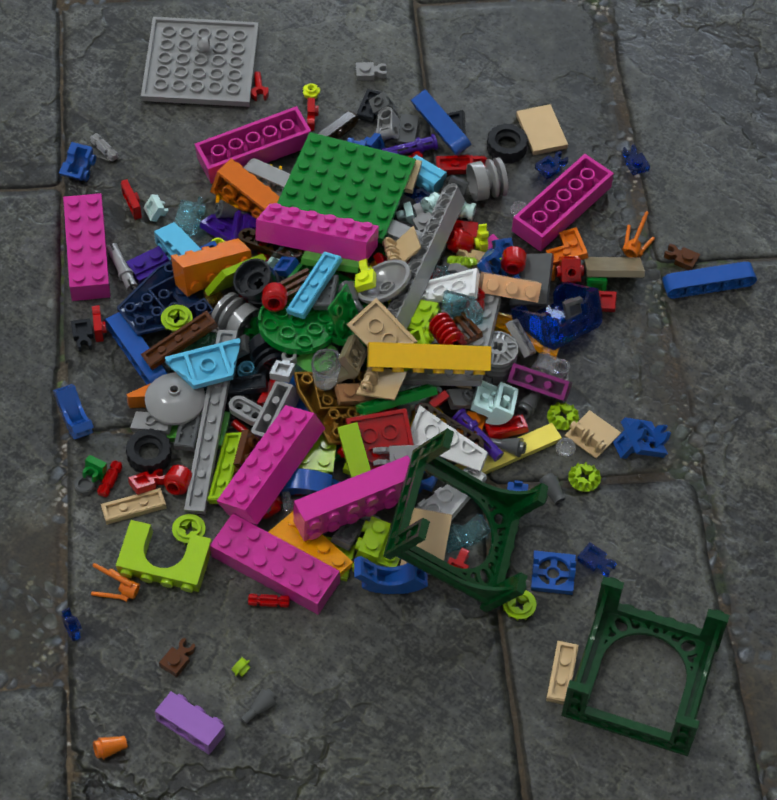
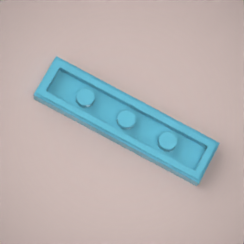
M323 252L287 307V314L302 319L306 318L341 264V256Z

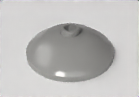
M388 260L375 265L372 269L377 274L376 287L357 292L361 301L369 304L375 298L381 303L395 298L406 288L410 281L411 269L409 265L402 260Z
M169 373L158 377L149 385L145 393V406L148 413L156 421L166 425H182L194 420L202 412L205 401L204 388L193 389L177 373Z

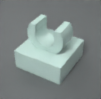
M151 194L144 206L150 221H157L160 216H166L169 211L167 208H164L165 202L161 201L158 195Z
M409 201L403 203L404 210L397 211L396 215L398 220L413 224L412 218H415V214Z

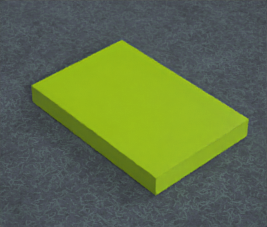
M259 254L255 257L250 258H258L266 261V257L264 256V254ZM245 261L221 270L205 289L206 294L211 296L234 286V274L237 268Z

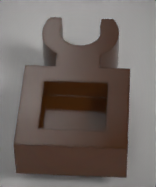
M669 244L668 250L671 252H664V258L668 260L674 259L675 265L686 270H693L700 257L699 253L685 247L679 250L674 244Z
M181 639L179 648L176 650L171 647L159 662V667L177 678L190 662L187 656L195 652V644L193 643L190 648H185L187 639Z

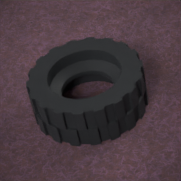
M504 123L493 127L489 131L487 138L489 156L492 159L500 157L505 164L520 161L527 151V134H525L523 129L514 124ZM500 139H512L516 142V146L514 148H503L498 145V141Z
M152 428L142 429L131 435L126 443L127 460L130 467L136 472L143 473L147 471L149 474H152L157 469L164 470L172 458L170 440L160 430ZM154 444L158 447L159 453L153 459H143L139 455V449L143 445Z

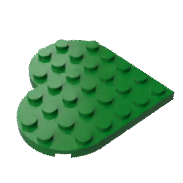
M300 263L288 277L305 268H308L310 273L314 267ZM338 272L334 273V275L339 276L338 286L346 280L353 281L355 284V281ZM293 298L287 300L285 308L278 312L268 311L262 305L258 315V329L262 338L273 348L289 355L315 353L327 347L331 342L344 347L348 337L354 334L348 329L341 340H338L337 334L330 335L326 333V325L331 321L328 310H314L312 307L305 319L287 314L286 309ZM359 299L360 303L364 308L369 305V303H365ZM388 302L382 303L386 308H388Z

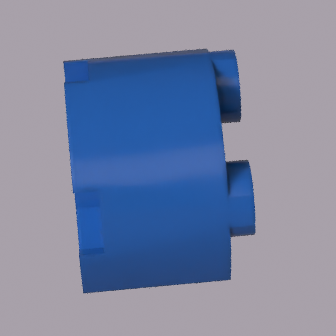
M71 142L67 152V159L63 162L59 174L80 181H88L91 165L94 166L96 162L93 147Z

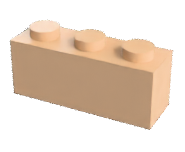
M481 272L478 287L485 294L538 303L542 284L531 280Z

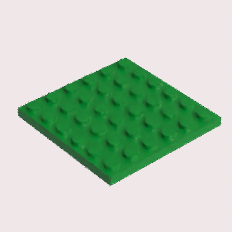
M309 132L277 203L285 207H297L304 211H316L324 215L332 214L343 219L351 218L354 221L370 222L373 225H378V243L382 244L415 168L416 159Z

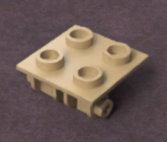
M414 226L397 241L390 237H386L382 241L387 260H402L406 262L421 249Z
M369 367L356 395L395 400L407 372H392L391 369L377 372L372 371V367Z
M589 410L577 423L575 421L571 423L569 427L571 429L565 434V437L597 459L621 432Z

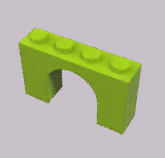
M130 520L116 563V568L120 575L127 578L137 577L146 583L158 582L168 588L173 586L179 587L181 590L189 593L193 591L199 592L211 555L210 544L212 539L191 534L182 560L172 567L159 568L149 563L146 559V553L153 534L151 524Z

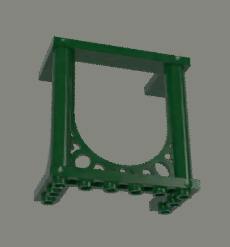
M447 428L412 451L383 557L389 560L398 557L481 602L480 609L487 613L523 595L526 590L527 575L520 572L508 579L505 578L511 564V553L515 548L514 541L519 531L520 517L546 503L549 486L541 483L526 491L501 489L477 479L440 458V455L450 450L454 432ZM424 471L472 498L484 512L491 530V547L488 556L479 566L469 569L458 568L416 546L426 539L430 521L421 518L410 525ZM496 514L502 516L501 524H497L494 521ZM481 570L488 576L486 583L480 576Z
M604 576L595 608V619L575 680L569 681L561 716L688 757L700 721L696 719L715 652H718L730 615L720 610L708 609L701 629L691 623L685 624L676 621L672 617H663L656 615L652 611L637 609L630 604H621L620 599L624 582L613 577L608 578ZM615 621L625 623L627 630L620 631L617 629ZM611 631L615 634V636L610 637L608 635L611 633ZM632 635H648L666 642L681 657L686 670V684L672 733L587 706L602 658L607 649L616 641ZM684 643H690L695 645V648L691 651H684L681 646ZM687 657H693V662H690Z

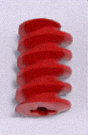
M439 313L431 319L429 331L440 345H467L464 335L457 328V325L448 313Z

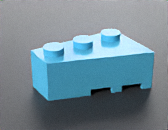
M175 222L154 231L155 243L161 247L169 261L171 260V255L177 254L180 256L184 255L186 251L192 250L196 252L201 250Z

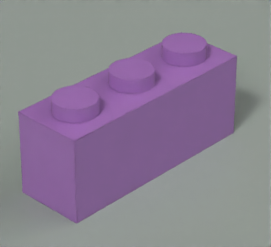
M171 691L155 710L156 721L208 755L225 736L224 724L220 719L210 717L204 709L198 705L193 706L181 694L176 695Z

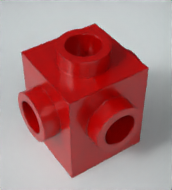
M578 256L559 257V266H556V277H559V280L564 282L565 285H575L577 281H581V276H584V266L581 265V258Z

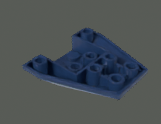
M171 260L157 267L117 306V310L137 336L166 330L161 323V314L169 306L183 305L191 311L193 319L206 310L211 315L214 309L205 298L199 300L195 294L187 297L175 285ZM178 314V317H176V319H174V323H176V322H178V320H180L179 314Z

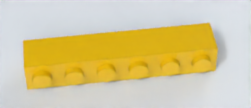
M368 342L367 367H372V371L384 372V368H392V372H404L405 368L412 369V373H424L425 369H433V373L445 374V370H453V374H465V371H473V375H485V371H491V346Z

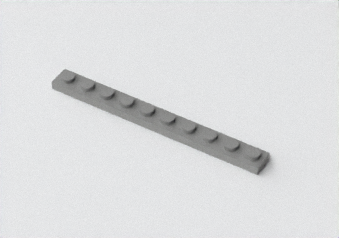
M218 329L215 344L237 339L238 331ZM230 380L207 386L191 469L192 478L185 501V513L206 515L207 499L211 488Z

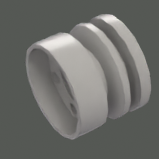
M500 157L486 160L485 166L482 161L467 164L466 177L469 182L468 188L474 201L486 200L490 194L493 198L508 194L507 172Z
M230 292L217 303L211 316L218 325L215 329L238 331V337H240L245 328H251L250 320L252 317H258L260 309L251 303H246V300L235 292Z
M494 331L491 341V371H485L488 377H493V384L507 382L513 363L517 364L518 344L510 334L502 331Z

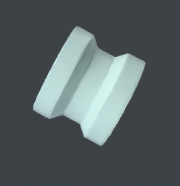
M433 192L429 197L421 199V206L425 213H432L440 196L437 192Z
M465 201L458 218H467L468 221L472 222L477 204H469Z

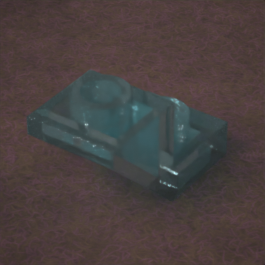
M449 290L444 291L442 307L445 311H448L452 318L465 312L466 317L469 320L471 319L476 326L482 324L483 309L475 297Z
M477 514L464 526L452 524L447 542V552L451 553L477 544L488 535L491 530L484 516Z

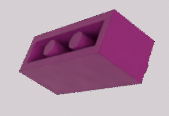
M515 363L512 365L507 380L509 383L563 401H567L572 382Z

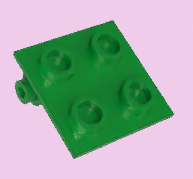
M345 284L327 308L331 321L326 325L325 331L330 335L337 334L338 340H341L348 331L347 324L358 315V310L356 309L348 284Z

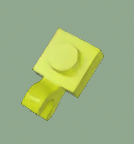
M367 258L359 261L361 272L355 274V289L358 293L376 287L377 274L371 265L368 266Z

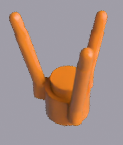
M648 211L645 212L634 239L630 241L631 225H627L625 242L622 248L627 257H642L643 252L655 239L651 237L643 247H641V242L638 240L649 214Z
M96 563L93 564L94 568L121 582L118 589L121 595L92 591V596L120 599L125 602L129 598L135 599L140 589L139 583L121 576L119 572L113 569L107 570Z

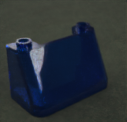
M564 282L555 288L553 292L554 303L535 313L528 311L527 307L522 305L511 309L512 319H518L526 333L542 346L551 350H556L598 328L603 319L599 289ZM582 297V313L566 320L562 302L570 298Z

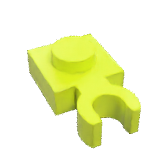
M487 224L478 225L477 238H474L475 249H478V251H488L487 239L489 232L486 230Z

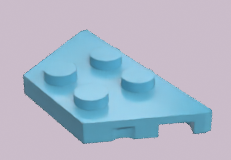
M240 338L166 356L165 362L193 389L233 380L240 349Z

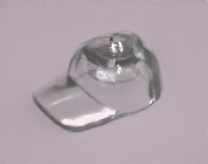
M321 349L313 355L311 362L313 379L319 389L330 390L337 383L341 370V364L338 360L340 354L337 350Z

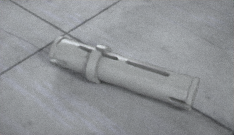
M112 243L114 250L108 245L107 252L118 271L119 279L123 281L127 292L132 293L131 286H133L134 290L138 287L133 278V271L131 268H128L118 244Z

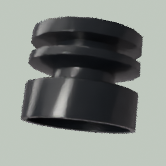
M255 258L243 262L237 268L233 284L235 290L255 307L261 309L264 287L269 283H279L283 279L264 260Z
M259 333L248 343L250 349L249 356L254 363L256 373L266 372L269 381V373L276 360L282 361L281 355L283 352L270 346ZM287 354V358L293 357V354Z

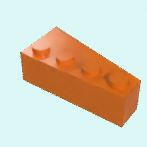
M232 158L217 171L210 190L215 195L217 193L221 194L223 200L228 203L233 201L238 204L240 210L250 211L252 217L256 219L269 204L277 203L280 198L269 186L259 181L255 175L249 173L240 163L235 162Z
M237 238L217 243L215 247H202L200 251L193 252L190 250L186 251L184 255H171L175 285L188 297L208 287L221 270L252 258L251 250Z

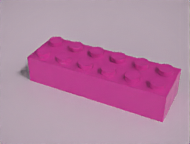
M296 106L195 143L197 159L209 182L213 183L217 171L231 158L235 162L240 163L243 168L253 158L264 163L271 162L302 150L311 130Z
M584 154L513 217L512 232L541 252L559 235V232L564 231L611 188L614 173Z
M99 193L63 197L72 301L111 298L102 195Z
M278 203L269 204L256 219L257 241L323 254L325 251L354 261L366 258L368 260L378 247L379 226L373 225L370 222H358L351 218L343 219L332 214L324 215L316 211H304L297 207L281 206Z
M284 406L217 499L219 505L229 516L233 513L250 523L258 525L325 430L324 425L316 414L291 406Z
M408 455L295 500L293 522L303 541L316 539L323 533L336 531L340 526L353 524L362 517L373 516L377 511L394 507L399 501L410 458Z
M233 513L210 544L211 556L273 591L289 596L290 600L319 615L340 583L339 570Z

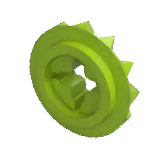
M449 256L447 263H459L467 268H473V266L477 265V259L466 256Z
M183 305L169 306L161 314L162 325H164L166 330L169 329L172 332H175L193 319L191 311ZM179 314L180 320L174 323V319H176V317H178Z
M566 401L564 403L557 402L555 405L550 406L547 412V419L549 423H553L556 429L569 430L573 421L576 423L579 421V414L574 405H569ZM560 411L567 414L566 420L563 416H560Z
M587 462L584 464L577 463L576 466L571 467L568 479L576 490L589 492L599 486L601 481L600 470H597L595 465H588ZM582 472L585 475H589L588 480L585 477H581Z
M185 514L174 521L172 533L177 541H181L185 545L189 542L191 534L198 536L205 534V523L197 515ZM191 524L193 531L186 535V530L184 529H188Z
M525 590L523 595L503 604V611L508 614V617H513L517 621L519 619L526 620L529 616H533L536 610V599L532 593ZM516 599L520 604H524L523 610L519 607H514L516 606Z

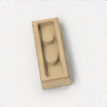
M161 488L101 504L106 525L167 508Z
M557 641L546 701L564 705L569 681L573 679L579 645Z

